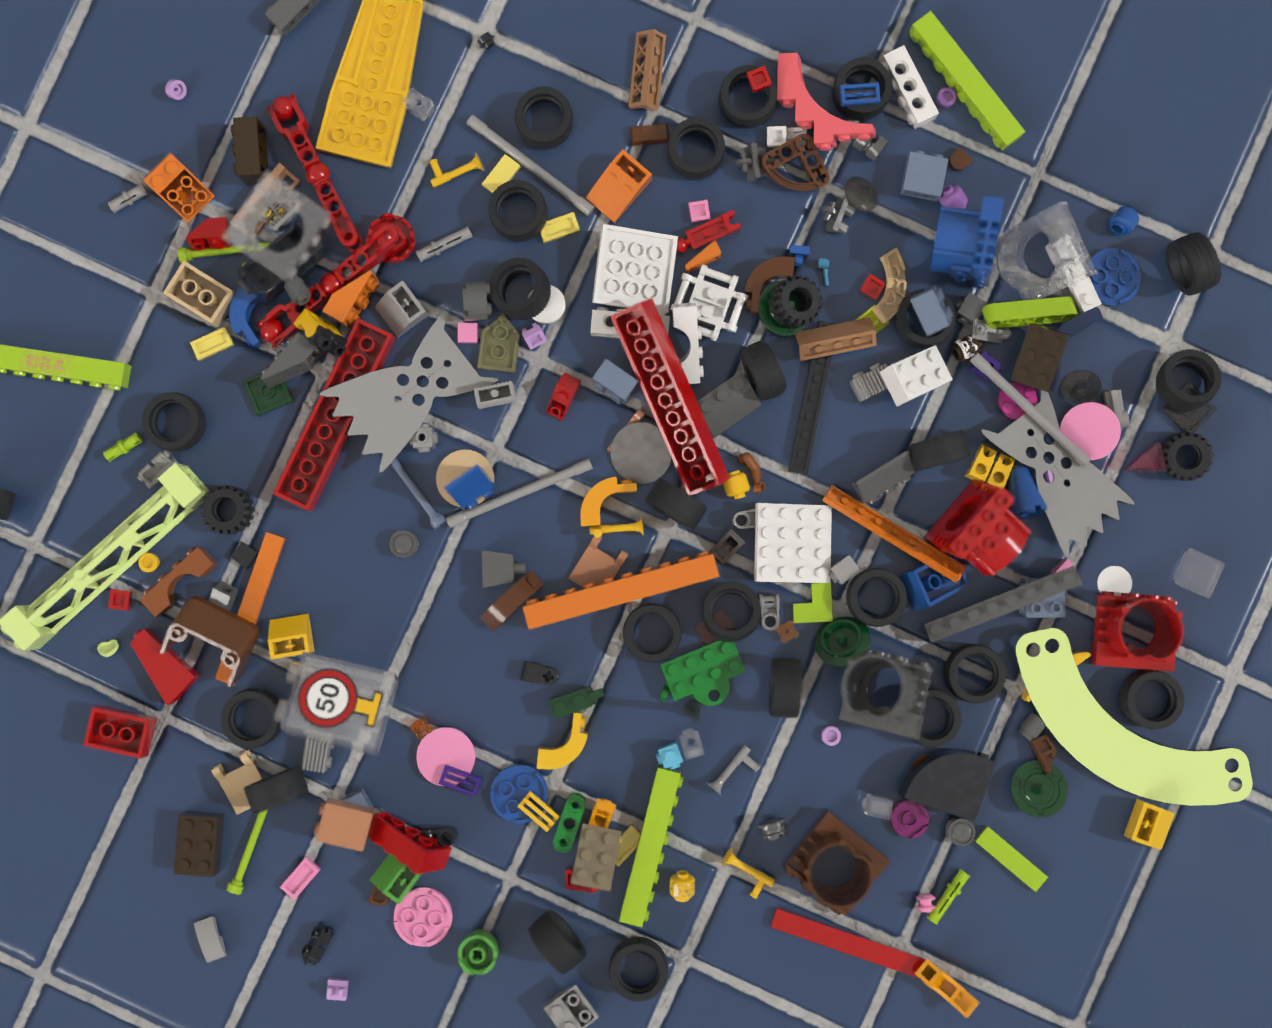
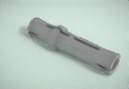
M468 226L436 242L432 241L430 245L416 251L420 261L423 262L434 255H441L440 252L473 236Z

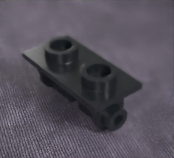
M320 921L317 927H314L309 943L303 947L301 955L305 965L308 962L312 965L319 963L325 952V948L320 947V945L328 946L334 935V929L329 926L324 928L322 921Z

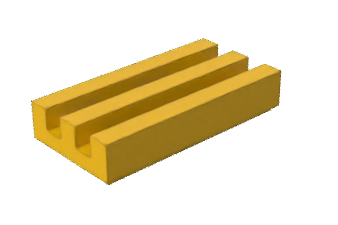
M531 790L517 806L546 832L560 817L559 814ZM531 797L554 818L550 819L528 799ZM526 803L549 824L546 825L541 819H539L534 813H532L527 807H525L524 804Z

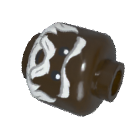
M967 335L954 342L952 354L957 361L968 363L977 352L981 355L983 346L980 340L973 339L972 335Z

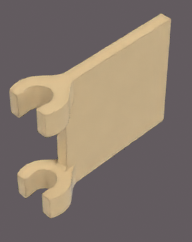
M250 750L243 752L239 756L244 764L243 766L227 774L222 764L215 766L211 770L214 777L221 784L237 815L250 809L244 787L263 779Z

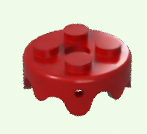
M384 213L381 217L371 222L365 241L367 243L375 232L386 225H391L403 232L407 237L406 246L392 257L382 261L388 264L400 263L406 260L415 248V232L405 218L391 213ZM399 236V240L397 241V243H396L395 245H397V244H399V243L401 242V237H400V236Z

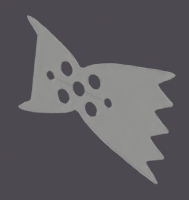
M447 312L443 313L432 325L415 352L410 366H396L373 371L333 386L319 394L326 397H339V402L333 413L334 417L353 416L348 436L368 435L362 452L363 455L383 454L379 472H383L418 431L430 411L433 399L436 396L448 397L474 391L475 387L477 389L478 387L482 388V386L486 387V385L489 386L498 381L497 378L480 377L445 332L444 326ZM422 358H431L433 361L432 367L429 369L423 368L421 366ZM445 360H449L451 362L450 367L444 366ZM400 374H406L409 377L407 385L401 386L398 384L397 377ZM424 375L429 379L426 387L418 386L417 378ZM439 377H445L448 380L446 388L441 389L436 385ZM415 394L424 396L425 401L421 406L413 403L412 398ZM400 396L401 402L396 403L394 397Z
M1041 390V401L1034 407L1060 430L1048 392ZM1027 413L1000 433L981 430L1000 449L1021 463L1036 470L1038 491L1047 505L1045 512L1066 558H1069L1070 539L1085 547L1087 546L1085 527L1103 533L1102 513L1117 520L1120 519L1117 507L1118 500L1134 505V501L1093 464L1088 462L1082 467L1055 439L1053 444H1046L1043 437L1047 432ZM1028 429L1034 431L1033 436L1027 434ZM1028 447L1036 449L1037 455L1035 458L1027 457L1026 449ZM1046 452H1051L1054 455L1053 463L1048 464L1044 461L1043 456ZM1068 457L1071 460L1072 465L1069 469L1062 467V458ZM1047 470L1054 474V480L1051 483L1046 482L1043 478V474ZM1064 480L1070 481L1069 487L1064 485Z

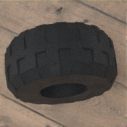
M758 341L743 348L740 353L741 361L748 379L759 398L768 401L783 394L787 384L778 360L770 346L766 342Z

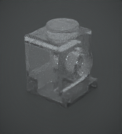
M414 88L410 89L402 102L406 111L423 121L430 117L434 111L433 101L417 92ZM419 101L422 102L420 106H416Z
M693 728L683 730L679 738L685 759L705 755L698 730L694 731ZM689 739H693L695 741V743L691 746L687 744V741Z

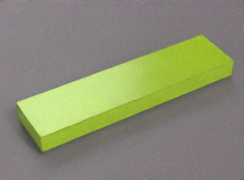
M987 825L975 838L974 841L1035 892L1048 878Z

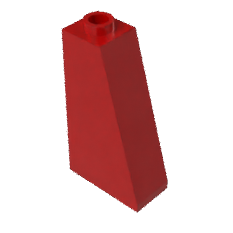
M150 628L140 629L133 635L134 640L130 644L167 705H172L198 679L200 674L172 648L164 654L160 653L164 641Z

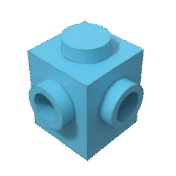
M676 741L658 747L659 753L656 754L659 765L663 764L665 769L669 767L670 770L681 766L680 763L683 762Z

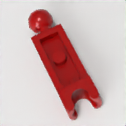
M731 210L711 221L686 231V239L678 238L676 252H685L689 245L694 251L741 230L740 223L733 225L729 222L734 217L735 211Z

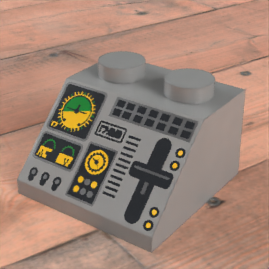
M288 188L285 191L283 189L279 190L274 195L276 199L271 204L267 202L260 209L262 212L260 216L277 233L305 207Z

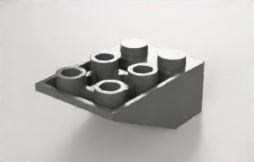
M299 332L295 336L292 335L288 339L284 350H280L275 355L274 362L264 368L260 378L268 388H272L310 371L322 356L317 346L309 343L308 339Z

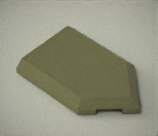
M504 314L500 315L481 332L477 369L516 373L520 334Z

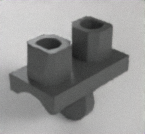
M750 143V146L745 147L744 152L740 153L741 159L736 161V166L742 167V173L747 174V182H754L759 178L767 176L761 165H759V160L766 153L764 147H758L757 143Z
M844 197L843 199H837L836 203L831 201L829 206L822 207L821 211L825 213L824 220L828 221L824 231L828 233H846L848 224L843 222L842 218L843 216L852 217L856 209L849 203L850 199Z

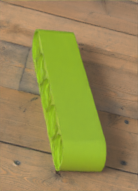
M1070 296L992 303L982 308L985 324L989 328L995 329L1029 326L1030 323L1039 325L1061 323L1078 316L1074 298Z

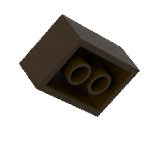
M257 116L233 118L231 134L235 144H232V152L236 157V163L233 164L234 173L247 186L261 185L269 175L266 127Z
M1030 323L1010 380L1049 392L1071 334L1036 323Z
M185 811L178 815L174 874L214 877L220 872L224 814Z

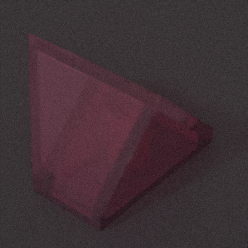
M1159 442L1151 444L1123 469L1126 472L1151 474L1166 471L1161 444Z

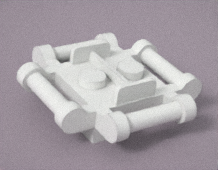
M702 264L698 278L686 273L682 274V283L674 304H682L689 283L694 284L695 287L689 303H696L697 308H700L701 320H697V322L715 328L712 331L701 327L702 335L716 342L720 329L736 333L738 328L736 325L744 302H747L748 295L734 291L738 276L733 275L732 277L709 269L707 265ZM706 275L729 283V289L704 281V276ZM731 298L737 299L729 323L723 322Z

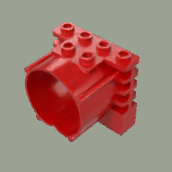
M973 479L923 538L943 553H950L951 555L965 558L981 574L994 576L996 572L1007 566L1019 554L1031 530L1008 509L1014 502V497L1006 489L984 484L982 481Z
M1102 591L1101 595H1096V618H1094V641H1091L1090 664L1174 672L1175 653L1183 639V623L1181 620L1183 613L1176 611L1178 601H1172V597L1135 593H1121V596H1114V592ZM1133 606L1146 610L1154 622L1153 638L1142 649L1137 648L1133 644L1125 645L1122 640V622L1126 613Z

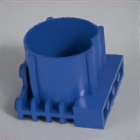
M984 196L981 211L941 206L933 248L931 271L948 273L953 280L958 282H965V279L969 280V284H972L974 288L983 289L984 286H989L1004 199Z

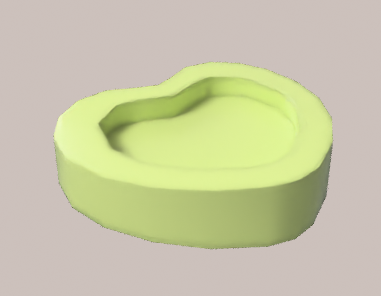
M114 639L108 642H101L97 650L101 656L110 657L118 650L119 643Z

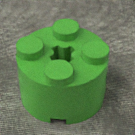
M477 929L464 937L458 949V962L465 972L471 975H482L488 973L494 967L500 949L494 935L483 929ZM476 950H477V951L480 950V951H482V953H479V954L477 955V954H475V951H476Z

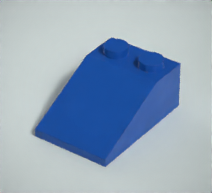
M476 464L444 488L462 509L468 508L470 510L479 504L477 500L482 497L486 499L491 496L496 486L485 470Z
M946 553V555L959 562L957 556ZM922 564L899 576L915 611L929 608L970 586L964 572L960 580L955 583L926 564Z

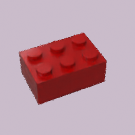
M104 705L94 706L91 710L83 746L136 758L149 756L157 717Z

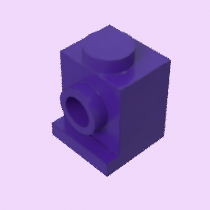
M982 351L981 356L1001 374L1002 369L1000 367L1002 363L989 356L987 352ZM972 364L969 369L987 382L991 381L987 375Z

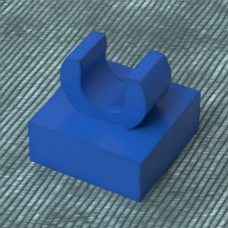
M790 246L788 257H795L794 266L801 267L803 258H808L810 247Z

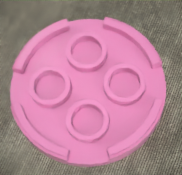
M1084 402L1074 406L1065 414L1060 425V431L1083 450L1091 460H1097L1110 454L1117 446L1121 434L1120 423L1115 413L1106 405L1098 402Z
M441 727L431 731L422 739L417 749L416 759L421 774L431 783L443 786L438 783L446 764L470 773L474 767L476 755L474 745L464 732L452 727ZM447 771L448 774L457 776L462 779L466 778L451 771ZM446 777L444 779L445 781L453 784L460 783Z
M431 887L411 889L402 903L396 904L394 910V927L398 935L408 944L429 947L440 942L448 933L453 919L452 908L448 899L440 891Z

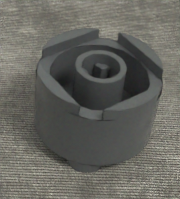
M485 281L461 282L463 315H467L464 316V321L488 320V317H491L492 314L491 303H487V298L490 295L489 283H485Z

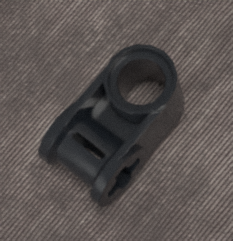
M526 660L523 662L520 676L522 681L552 685L559 678L558 671L553 667ZM551 671V675L554 676V678L547 681V677H545V674Z
M452 826L420 830L421 836L437 839V844L442 847L445 845L451 846L458 838V832ZM444 832L452 835L451 841H447L444 838Z

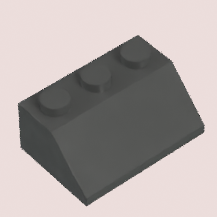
M741 371L697 401L713 438H716L761 406L752 386Z
M905 451L850 485L863 504L868 502L870 505L879 499V494L884 492L886 495L895 490L894 485L901 482V484H904L911 480L912 477L910 475L915 473L909 455Z

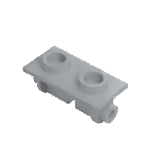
M974 319L973 339L1002 344L1003 339L1011 336L1009 328H989L985 321Z
M167 450L160 451L151 460L155 465L154 467L147 464L138 472L137 478L141 482L144 481L149 489L159 482L158 478L174 463H177L171 452Z

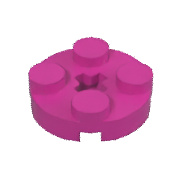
M1018 382L1010 383L1033 406L1037 405L1036 390L1033 387ZM1003 390L999 392L997 406L1006 418L1016 421L1026 413L1019 405L1015 406L1016 403Z

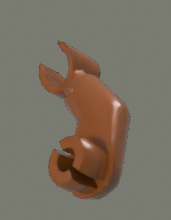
M750 453L739 454V463L746 464L751 471L752 479H754V494L763 492L765 484L760 481L762 478L760 465Z

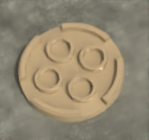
M458 450L442 460L437 470L436 484L441 496L447 502L460 507L444 487L476 464L485 470L494 483L495 477L492 466L483 455L472 450ZM482 497L477 502L480 504L486 499Z

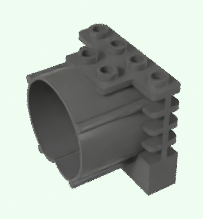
M868 650L865 656L855 661L848 660L849 667L843 675L841 684L843 703L839 719L919 739L924 720L922 714L926 707V696L929 693L928 688L929 684H931L930 679L934 669L929 668L928 663L918 661L917 665L911 664V659L896 655L892 657L890 654L874 651L873 654L872 650ZM884 668H896L902 682L901 696L893 710L887 706L874 707L868 697V686L871 678Z

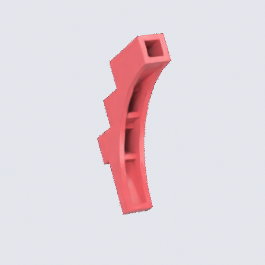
M798 53L778 54L777 101L786 108L796 105L795 122L799 127L811 129L814 126V144L817 149L829 151L831 148H837V140L849 142L850 139L868 141L870 138H875L876 130L873 124H857L839 119L829 114L813 100L805 86L801 58Z

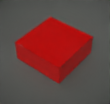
M765 65L746 73L753 93L772 85Z
M869 274L859 292L876 301L886 283Z
M110 589L108 608L130 610L132 591Z

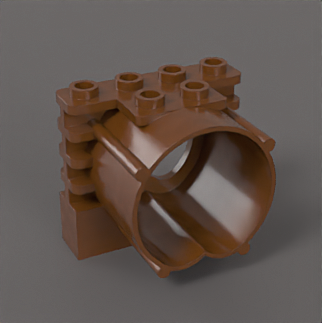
M825 809L812 826V830L799 843L796 850L791 853V856L783 865L786 868L784 871L790 877L794 878L796 876L800 879L802 888L810 895L813 893L818 902L824 907L830 906L831 910L840 916L842 913L846 916L848 911L853 910L854 905L864 899L871 888L872 881L878 878L890 863V860L829 810ZM839 845L843 853L852 854L855 857L856 867L854 874L848 882L841 886H824L812 876L810 871L812 863L824 849Z

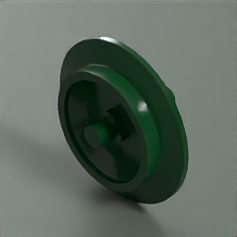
M780 280L771 283L762 291L758 301V314L761 322L769 331L780 336H791L802 331L807 324L798 328H786L785 324H778V319L774 320V313H770L769 310L772 308L769 305V300L772 298L769 296L774 291L773 288L784 281ZM790 293L789 303L791 307L801 312V299L796 294Z
M848 616L837 617L833 621L825 623L815 637L817 655L824 663L834 667L849 666L848 660L855 661L865 656L871 644V635L867 626L856 618Z
M1038 760L1026 762L1015 771L1011 780V794L1016 805L1024 813L1037 818H1045L1056 814L1064 806L1068 795L1067 782L1062 772L1053 764L1051 773L1048 775L1045 774Z

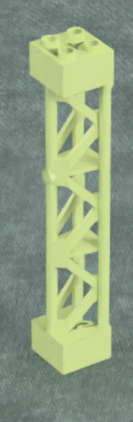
M174 463L158 478L163 486L34 602L30 605L14 606L0 619L2 632L14 640L13 643L19 650L40 649L63 626L131 567L141 555L150 550L204 502L202 499L204 496L208 497L207 492L209 489L187 465ZM168 503L170 505V509L162 524L140 534L136 532L165 504ZM180 503L186 509L176 518H173ZM159 532L147 544H145V542L142 540L146 537H149ZM132 545L141 547L136 554L129 560L127 559ZM118 546L123 547L119 561L115 566L94 576L89 574ZM112 574L101 585H99L96 582L97 580ZM85 587L95 589L89 596H87L83 601H81ZM71 588L76 590L69 607L47 618L41 616ZM65 616L53 628L44 626L58 618Z

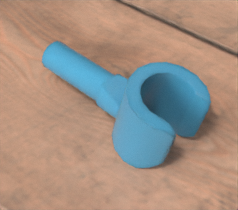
M819 258L817 268L823 269L824 286L829 285V260Z

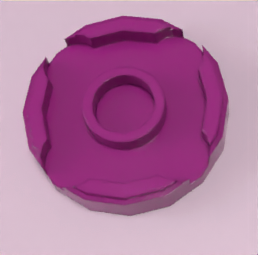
M903 799L892 808L890 824L893 830L901 837L917 838L928 828L929 813L924 805Z

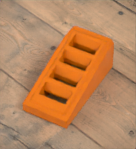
M716 240L685 265L684 270L686 273L700 268L702 264L707 265L720 259L722 252Z

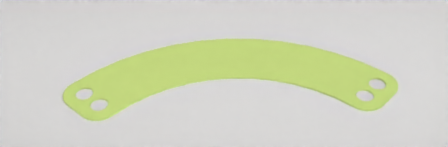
M1048 628L1029 632L1020 637L1016 644L1015 652L1022 679L1032 703L1058 742L1077 761L1094 774L1118 788L1164 803L1189 806L1218 805L1244 800L1250 794L1253 783L1249 761L1244 752L1236 748L1213 751L1179 750L1161 746L1137 736L1116 722L1091 695L1080 676L1073 658L1069 639L1063 631L1056 628ZM1049 639H1056L1059 643V648L1054 653H1049L1045 648V643ZM1030 643H1037L1040 647V652L1035 657H1030L1026 653V647ZM1234 758L1238 762V769L1231 773L1225 769V763L1228 759ZM1234 777L1239 778L1242 782V786L1238 791H1231L1228 786L1230 779Z

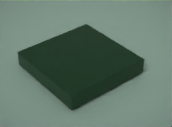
M261 373L242 381L258 417L294 402L286 381L268 388L260 378L262 376Z

